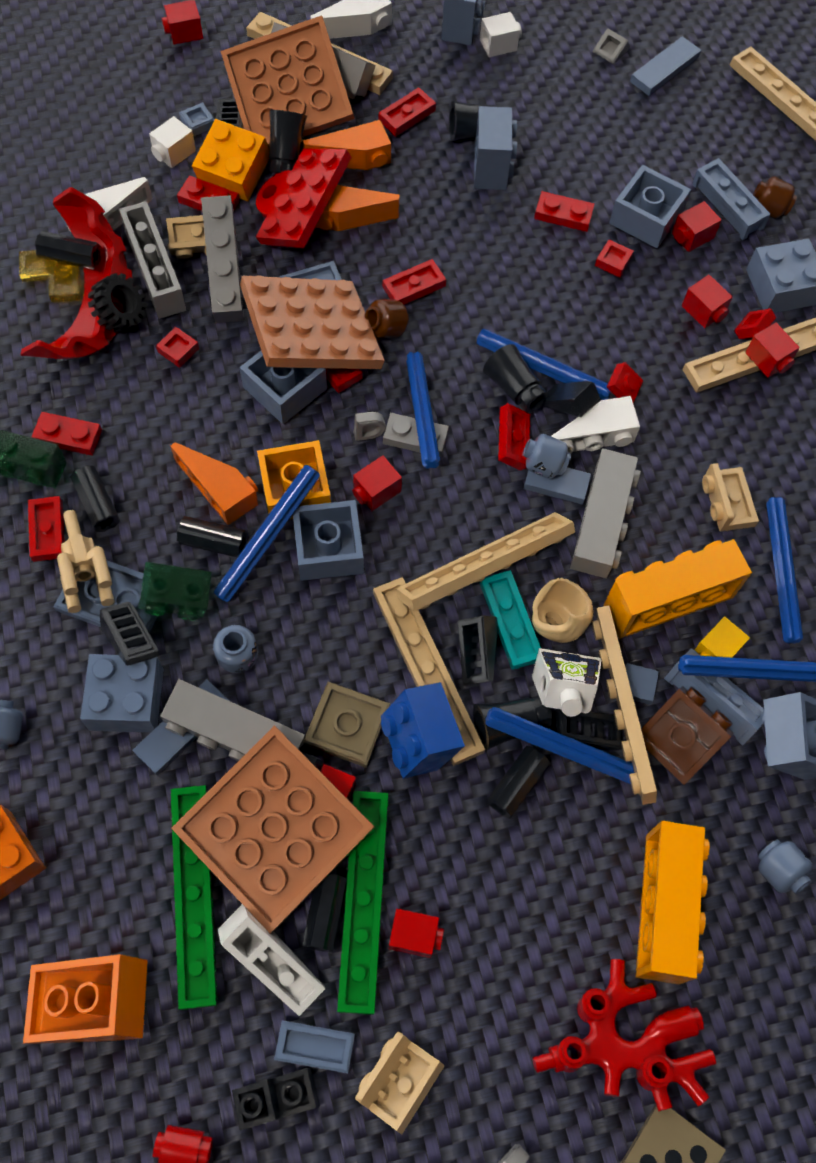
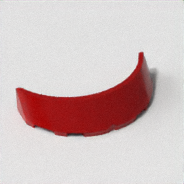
M69 187L53 199V205L65 220L74 238L97 242L100 245V261L95 269L83 267V300L79 313L70 328L50 344L37 340L22 348L21 356L54 359L80 358L104 348L118 333L114 332V329L106 330V323L100 326L97 323L100 319L98 315L93 318L91 312L95 311V309L88 306V302L93 299L88 298V294L92 291L91 287L114 273H117V275L125 274L126 279L132 278V271L127 268L124 252H126L122 238L114 233L104 217L105 210L100 204L75 188ZM111 293L114 306L124 313L122 301L117 295Z

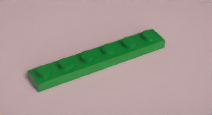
M206 785L171 789L172 827L208 792ZM172 830L178 1010L218 1006L212 873Z
M354 791L353 805L375 828L349 854L337 1013L374 1015L388 793Z

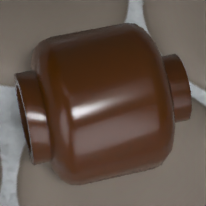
M776 176L770 177L766 182L760 181L753 193V196L770 213L769 217L774 219L782 215L786 216L797 199V195L794 194V186Z
M377 299L371 303L365 313V318L369 320L373 333L377 338H398L403 335L409 323L407 309L398 300Z

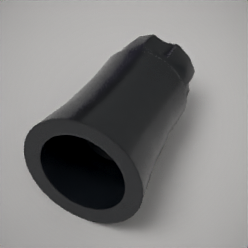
M452 101L449 110L451 141L476 138L479 106H496L465 104Z
M269 110L270 172L281 173L292 170L300 154L307 115L283 110Z
M509 344L501 347L486 361L483 368L484 374L502 388L513 402L519 405L526 413L539 409L546 402L548 393L541 386L540 380L531 371L515 345Z
M539 696L531 699L525 697L498 703L474 704L473 706L474 726L485 750L516 739V737L485 724L487 713L493 707L507 711L545 728L552 726L551 709L542 705Z

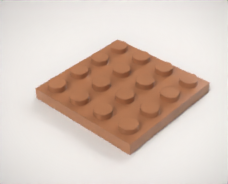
M322 15L221 51L245 130L264 136L269 148V110H283L307 115L302 137L355 119Z
M259 275L242 276L240 287L267 367L382 369L385 360L369 320L365 318V311L353 281L264 277Z
M274 725L171 829L271 934L375 826Z

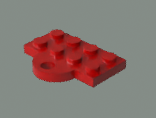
M303 148L292 170L278 173L265 182L256 197V207L265 218L256 235V239L261 245L305 247L352 158L347 149Z

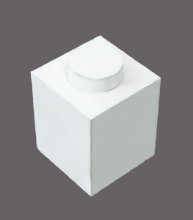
M511 12L482 18L480 41L488 57L517 51L522 31L519 22L515 21Z
M175 116L149 133L153 155L158 161L165 162L171 168L196 151L192 130Z

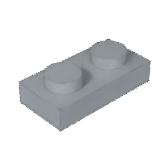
M390 413L383 436V444L420 452L415 418ZM434 423L439 457H442L449 426Z

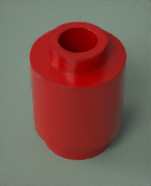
M168 1125L165 1133L158 1132L153 1157L159 1158L158 1163H209L213 1137L205 1136V1131Z

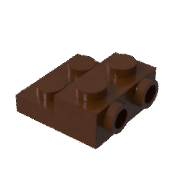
M682 686L641 728L646 750L685 785L732 737L733 732L729 729L732 723L724 714L718 710L713 714L703 705L706 699L700 692L693 687L686 690Z

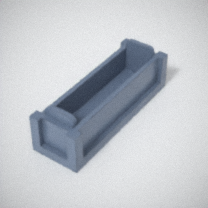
M719 158L697 169L692 185L702 191L739 232V237L742 240L746 239L748 234L757 229L761 231L765 228L770 213Z
M692 648L685 654L700 656ZM678 661L664 679L678 688L683 686L688 690L690 687H693L700 692L706 699L703 705L713 714L717 710L724 714L732 723L729 729L733 732L735 739L741 745H744L763 724L762 714L764 708L727 677L683 675L678 670Z

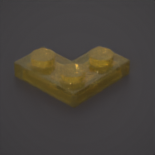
M36 250L19 251V275L22 282L49 280V297L52 303L81 300L80 266L39 258L36 255Z

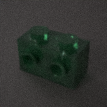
M0 430V475L56 489L67 464L59 445Z
M145 562L138 608L145 609V613L156 616L164 615L166 612L178 614V617L184 620H197L198 617L203 618L208 606L212 572Z

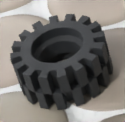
M114 273L100 280L91 287L92 291L88 294V298L93 299L88 302L89 308L94 307L95 311L91 312L93 318L98 315L100 319L97 323L100 326L106 323L105 329L108 331L114 329V332L124 331L142 321L141 318L145 317L146 314L143 310L147 308V303H142V300L146 298L145 294H139L138 292L142 288L139 284L133 286L132 284L135 280L131 277L126 279V275L122 273L120 275ZM111 293L117 295L122 301L124 313L114 306Z

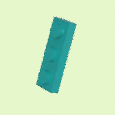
M511 570L485 577L484 580L480 581V586L491 616L497 617V632L511 669L514 670L534 664L538 650L541 647Z

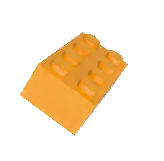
M734 539L724 543L721 540H717L705 546L701 551L695 553L691 550L685 551L670 562L663 563V561H657L647 566L644 571L635 574L633 571H628L619 575L615 579L603 606H610L616 633L619 639L734 598L750 577L752 571Z
M661 821L646 834L636 978L679 985L697 979V973L700 974L702 972L704 956L703 951L698 950L699 935L704 933L706 917L705 913L701 912V897L704 898L706 896L708 886L707 876L703 875V861L708 859L710 848L709 840L705 839V827Z

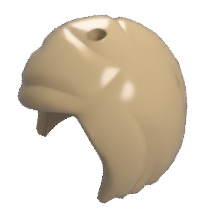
M564 578L550 580L539 591L533 602L532 624L541 636L559 643L572 642L585 632L593 619L592 601L578 584Z

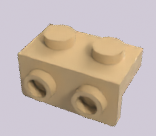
M203 215L166 218L169 239L168 250L171 255H176V258L185 259L193 257V253L204 252L207 256Z
M718 463L711 464L703 476L702 486L704 492L709 494L711 517L713 521H717L719 531L756 527L759 519L743 468L720 470Z
M398 1031L382 1048L381 1058L372 1072L366 1074L362 1079L355 1100L397 1132L403 1134L444 1068V1065Z

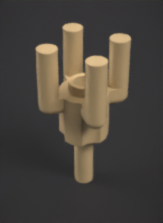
M68 510L64 512L63 516L69 539L61 544L62 553L57 556L68 612L77 613L81 610L77 581H88L92 578L96 580L101 604L103 606H110L115 601L104 550L100 546H95L92 538L81 534L76 512Z

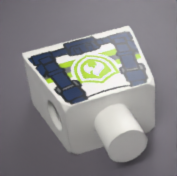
M539 648L532 679L542 705L549 708L562 709V712L570 717L577 716L580 713H589L598 687L601 658Z

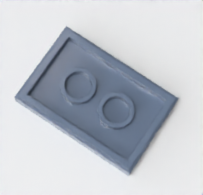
M106 560L112 580L111 589L115 601L110 606L131 602L147 631L150 633L172 588L171 584ZM94 578L88 581H77L78 596L81 604V610L77 613L68 612L62 589L53 606L57 612L101 627L100 610L109 606L101 604Z

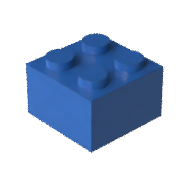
M441 682L405 689L381 715L382 731L389 739L393 750L392 759L394 765L400 770L402 779L439 770L465 747Z

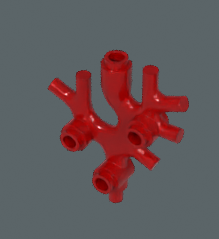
M611 959L610 980L604 991L598 988L590 989L578 1001V1015L584 1022L590 1025L588 1035L584 1039L575 1036L566 1037L558 1045L549 1047V1053L532 1057L536 1073L549 1069H554L556 1073L561 1071L570 1073L577 1071L586 1064L598 1065L605 1072L604 1095L619 1097L622 1073L628 1068L637 1069L636 1077L639 1084L644 1089L652 1091L658 1112L673 1108L667 1091V1086L671 1082L678 1083L698 1107L702 1105L710 1096L698 1083L694 1073L698 1069L716 1064V1058L711 1049L677 1059H671L666 1054L665 1049L668 1044L698 1036L699 1031L704 1029L702 1016L696 1007L683 1006L658 1015L649 1023L642 1036L636 1041H627L619 1036L615 1027V1019L620 1009L656 998V991L652 983L635 988H630L625 984V961L621 959ZM590 1001H598L600 1010H595L591 1006ZM568 1047H572L577 1051V1059H572L568 1056ZM652 1066H656L660 1070V1079L653 1075Z

